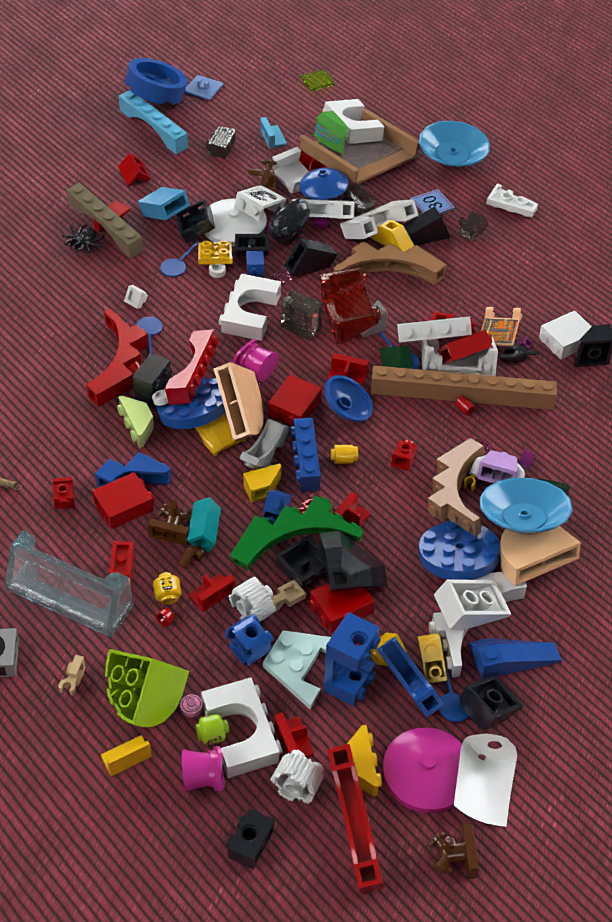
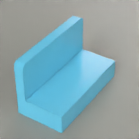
M266 117L260 118V131L268 148L286 146V140L278 125L270 126Z

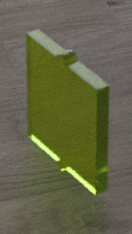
M325 70L301 75L304 85H307L311 91L334 85V81Z

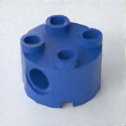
M254 614L244 617L225 631L226 640L230 638L231 641L229 644L231 651L241 663L245 664L247 662V666H250L271 651L270 642L273 641V637L268 630L264 631L259 619Z

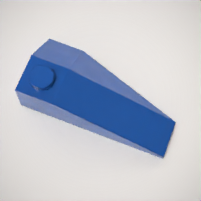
M486 638L468 642L467 644L481 680L492 675L502 676L562 662L553 642Z

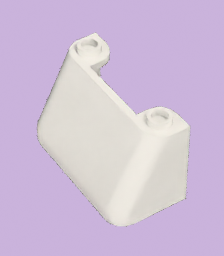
M492 337V347L484 352L452 364H443L442 355H439L437 351L439 349L438 339L421 340L422 370L496 376L498 350Z

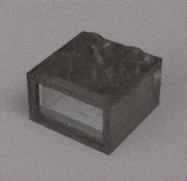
M292 290L281 301V327L311 341L322 329L323 303Z

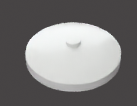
M225 199L210 205L215 229L204 235L214 243L227 241L232 243V247H235V234L265 233L267 221L265 212L263 211L261 221H258L234 208L236 199Z

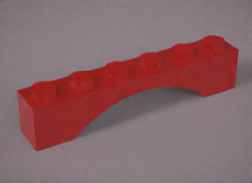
M214 329L193 331L189 343L194 357L184 370L169 379L165 387L169 405L191 403L196 395L202 377L205 375L216 347L219 345Z
M346 744L327 749L345 821L359 890L363 894L385 888L351 746Z

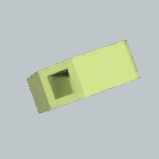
M120 396V405H117L120 416H124V424L127 429L130 428L133 442L136 441L139 448L145 445L154 429L153 415L147 403Z

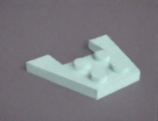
M282 631L263 661V667L305 706L311 709L320 694V688L303 680L320 651L326 654V644L331 637Z

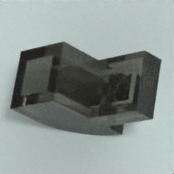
M471 211L467 219L461 216L458 221L461 226L458 234L471 241H476L483 234L489 223L485 217Z

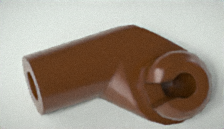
M197 545L189 547L184 551L177 564L186 569L192 558L202 559L205 550Z

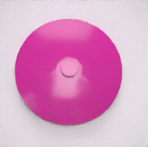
M416 728L399 735L387 748L383 760V778L390 794L400 804L416 812L440 813L455 807L454 799L462 743L451 734L435 728Z

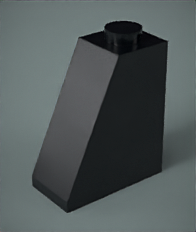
M435 206L403 224L414 246L451 237Z
M300 238L284 266L292 276L329 268L338 253L328 243Z

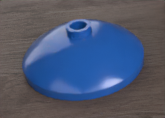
M329 167L314 169L308 172L300 181L302 194L314 200L333 199L343 194L348 188L347 176L340 170Z
M336 375L332 376L325 383L324 393L331 409L340 417L351 422H364L372 415V400L367 391L358 382L346 376Z

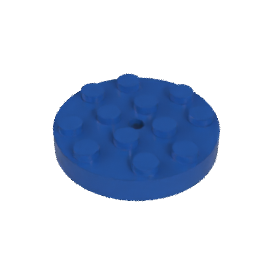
M202 377L201 384L198 386L196 395L191 403L157 405L161 422L175 429L199 427L218 419L226 412L216 378Z
M448 520L445 523L430 528L422 535L419 542V559L426 570L438 577L448 580H474L488 575L497 567L500 561V541L491 530L482 525L481 533L475 537L455 522Z

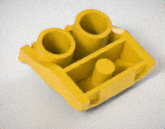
M226 412L208 424L195 427L204 445L214 456L241 441H246V439L240 441L233 440Z

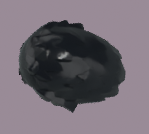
M296 199L283 208L277 207L269 227V232L273 239L279 243L286 244L295 241L294 239L303 233L302 229L306 225L310 214L307 201Z

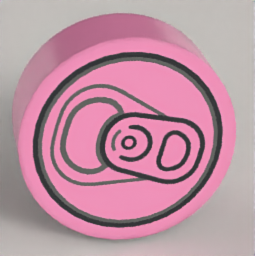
M190 694L181 700V712L185 716L196 717L202 712L203 705L199 696Z

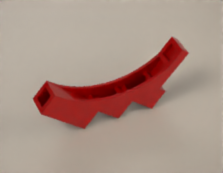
M110 308L104 311L105 324L116 334L119 340L117 353L109 367L97 378L86 384L88 397L98 407L133 388L132 376L134 373L132 370L127 369V367L136 361L141 365V353L139 351L148 347L147 332L138 325L131 327Z

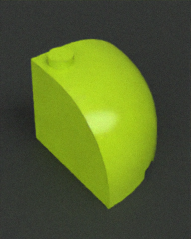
M109 649L105 677H108L109 688L106 689L110 703L117 709V714L126 722L140 727H153L164 722L177 708L184 692L189 671L153 658Z

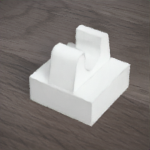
M129 285L124 302L139 309L146 302L148 295L136 286Z

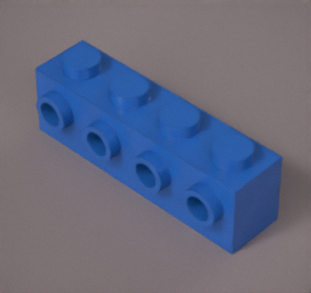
M313 418L294 419V426L290 427L291 438H294L292 450L296 452V455H294V466L298 467V470H296V482H300L301 492L320 491L321 475Z

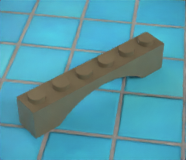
M80 182L66 190L68 204L78 213L87 214L100 223L113 238L119 249L130 259L143 251L142 236Z

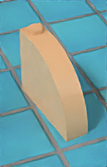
M231 362L214 368L233 440L240 441L260 433L263 427L264 412L254 371Z
M560 526L556 529L534 534H520L505 529L500 543V567L507 579L516 586L579 559L581 542Z

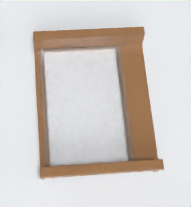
M367 109L363 110L361 121L379 120L384 126L382 141L348 144L345 141L343 155H339L326 148L319 141H313L305 135L299 136L301 140L299 149L301 151H304L329 168L340 170L347 176L352 185H357L415 159L420 144L416 138Z

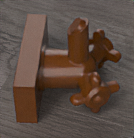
M266 159L261 162V164H266L264 170H248L251 176H261L260 185L276 193L278 178L272 169V165H277L276 161Z
M172 500L170 505L164 503L157 515L159 517L163 515L167 518L165 522L150 519L148 524L149 537L187 546L189 527L180 526V524L184 520H187L190 524L192 511L189 508H185L186 512H178L176 500Z
M462 824L460 832L461 842H455L454 838L447 837L448 834L446 832L442 834L437 833L431 838L428 846L435 845L439 848L440 859L439 861L431 860L430 864L439 873H452L453 869L447 866L448 863L463 861L467 879L477 877L479 865L472 824Z

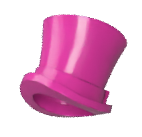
M256 339L243 346L233 358L234 364L254 371L259 382L266 380L273 373L279 361L278 353L260 348L257 345Z
M215 746L213 750H208V753L183 749L182 772L185 792L206 786L213 787L217 792H221L224 789L225 778L220 746Z

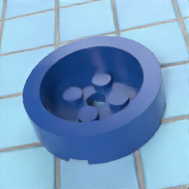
M149 58L131 60L124 80L125 85L131 88L130 91L135 95L154 103L164 104V102H170L171 105L182 101L188 82L186 76L177 68Z

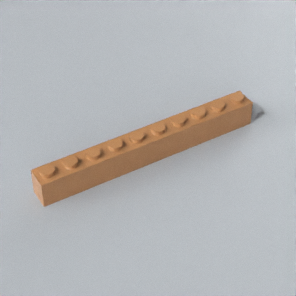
M373 366L371 394L456 401L463 395L472 403L553 410L557 396L556 381Z

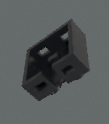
M205 198L176 214L180 235L186 243L195 240L201 233L205 234L215 229L212 210Z
M309 536L276 556V566L291 581L295 580L303 590L313 585L317 577L322 579L327 575L324 553L321 554V548Z

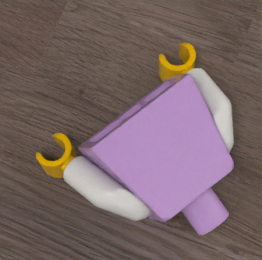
M490 451L487 455L475 459L469 472L470 476L464 479V488H466L467 484H472L471 491L476 488V477L480 480L495 483L510 478H524L525 472L517 464V457L506 452Z

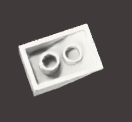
M446 580L434 594L449 629H469L507 618L511 615L495 580Z

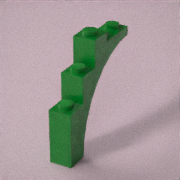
M315 495L303 515L297 508H290L286 505L273 525L269 519L265 517L260 518L255 515L230 554L231 562L249 571L259 557L284 540L299 535L341 531L353 542L359 544L363 538L364 531L359 525L346 522L341 515L337 513L332 514L333 505L325 497L319 498Z

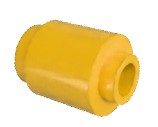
M334 445V449H330V459L334 460V464H353V462H358V447L353 445Z

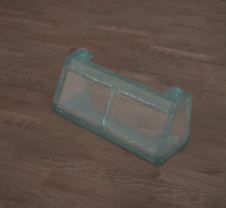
M22 530L10 546L5 588L112 637L133 607L130 578L120 573H111L105 579L99 578L34 549L36 545L35 536Z

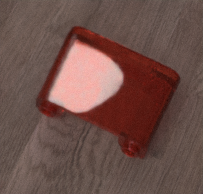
M361 267L320 275L322 303L336 344L345 343L379 323L381 312L375 306L372 307L365 289L368 279L366 273L363 274Z

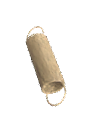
M0 478V486L15 490L17 485H19L16 482Z

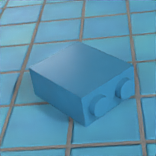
M161 187L137 201L142 216L167 220L190 206L185 190Z

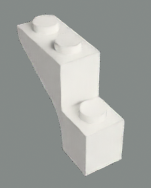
M300 199V201H307L308 209L310 210L309 217L354 219V202Z

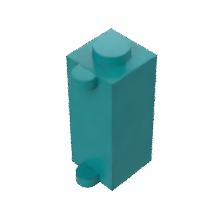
M210 497L194 502L187 541L192 546H200L206 552H211L212 547L215 546L221 507Z

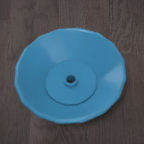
M451 120L436 122L427 126L420 133L419 138L420 147L429 158L450 167L471 166L483 161L489 154L490 143L486 135L478 128L464 122Z
M510 478L497 481L487 487L480 496V509L490 521L502 528L520 534H534L556 529L567 522L573 511L571 499L562 489L549 482L533 478Z

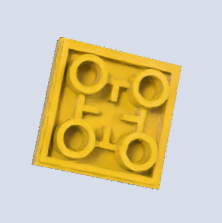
M204 241L198 243V265L232 264V243L227 241H220L219 243Z

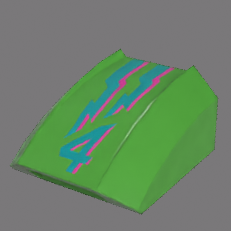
M334 111L322 112L316 118L317 123L313 136L329 150L343 155L348 126Z

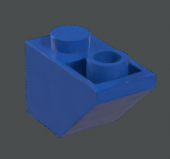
M277 490L268 491L262 517L269 519L273 525L285 505L290 506L292 495Z

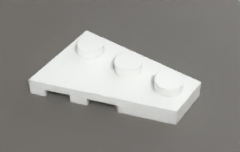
M496 184L487 198L486 204L494 208L505 209L508 212L519 213L525 217H533L538 207L537 203L523 196L517 197L513 195V191L509 189L507 191L501 189L502 186Z

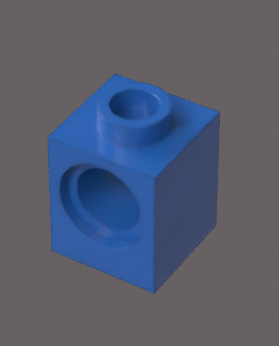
M246 251L247 275L264 277L263 251Z

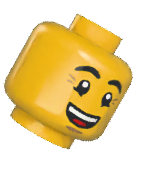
M165 572L160 574L153 582L155 598L162 604H174L180 598L182 592L180 580L177 576Z

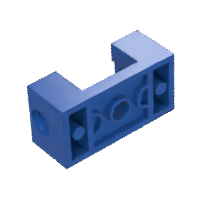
M350 612L347 613L326 644L324 692L353 707L358 700L361 701L366 693L365 688L368 684L374 682L377 675L375 672L376 663L369 660V652L372 648L376 649L380 643V627Z

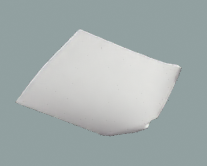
M478 734L465 738L461 746L454 806L469 817L487 824L504 827L507 825L510 795L517 760L516 748L507 738L493 734ZM491 741H497L502 744V747L492 749L487 744ZM478 755H485V760L479 759Z

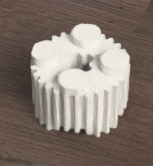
M256 577L240 584L229 595L232 607L236 606L239 613L242 614L239 617L240 619L254 614L259 619V622H261L276 611V607L271 600L273 596L272 590L268 585L262 586Z
M293 750L291 754L288 753L282 757L271 781L278 786L279 795L283 796V798H287L288 801H293L296 798L298 800L302 799L303 803L309 804L323 780L324 767L318 762H311L301 751Z

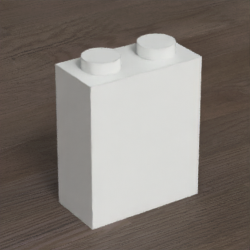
M572 311L541 325L539 338L561 360L577 352L580 338L591 326L576 311Z

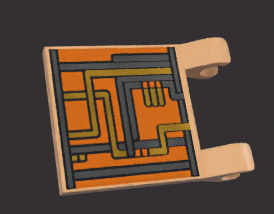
M486 307L481 331L487 330V333L493 337L496 346L513 347L519 322L522 318L521 308H514L512 318H494V308Z

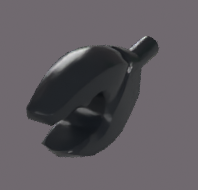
M521 345L508 346L504 349L506 354L500 355V360L519 362L527 359V355H539V350L527 351V348Z

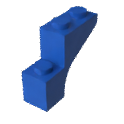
M140 452L126 466L108 459L95 473L98 487L135 472L138 478H142L145 484L166 485L171 481V470L166 464L160 463Z
M395 637L377 649L396 679L426 717L444 705L434 688L421 674Z

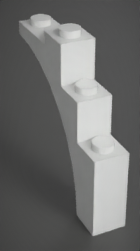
M503 572L489 573L486 576L474 579L495 580L505 602L524 599L526 581L515 586L507 579ZM442 612L433 613L432 622H429L430 634L439 633L442 651H446L447 655L445 657V666L447 670L450 669L451 678L460 677L462 669L461 644L468 629H449Z

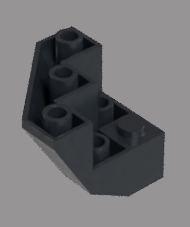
M341 531L319 533L321 554L324 553L329 592L388 586L385 566Z

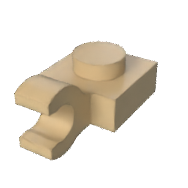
M292 580L277 588V595L272 596L271 600L277 611L285 603L290 607L305 599L306 593L295 580Z
M75 655L73 662L68 664L66 671L68 678L60 681V693L63 692L65 687H71L69 690L70 695L73 696L75 694L76 686H79L86 669L83 656Z

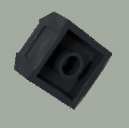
M496 675L467 685L459 697L461 710H464L478 725V729H490L524 707Z

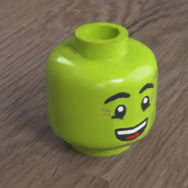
M219 714L201 717L198 724H195L198 741H202L206 746L224 742L225 734L229 733L227 720H222Z

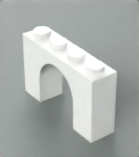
M359 99L325 102L323 112L334 111L348 126L346 142L348 144L382 141L384 126L379 120L356 121L361 120L364 105Z
M414 200L392 201L354 217V219L340 223L345 239H365L377 234V227L392 219L396 222L407 221L418 216V211Z
M241 274L239 280L235 281L234 291L230 293L229 303L225 304L224 314L220 315L219 325H221V333L262 341L267 330V316L248 313L240 307L249 302L277 305L281 295V281Z
M470 317L397 324L400 343L472 335Z
M252 678L201 692L202 705L206 716L219 714L221 717L233 714L244 715L250 718L257 727L255 733L249 739L221 748L222 763L227 778L279 763V754L282 753L279 740L275 741L273 736L275 734L272 721L268 722L266 718L268 715L266 705L260 702V689L258 685H254Z

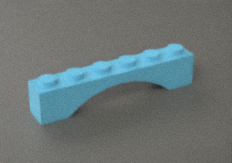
M130 90L119 95L120 111L128 118L138 117L146 121L173 153L178 154L188 149V133Z

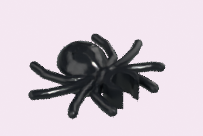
M84 224L79 229L78 234L70 226L74 236L62 235V237L71 238L64 242V245L69 243L70 247L74 245L76 252L81 251L86 246L87 252L90 253V245L103 247L102 244H95L94 242L102 240L105 235L96 238L97 232L93 228H85L87 224Z

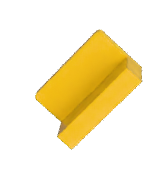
M142 735L101 754V759L110 776H114L152 757L150 743L145 741Z

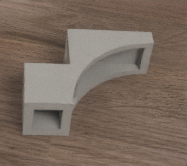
M268 419L254 445L247 451L242 452L240 459L245 461L244 465L254 469L269 466L276 447H283L290 427Z

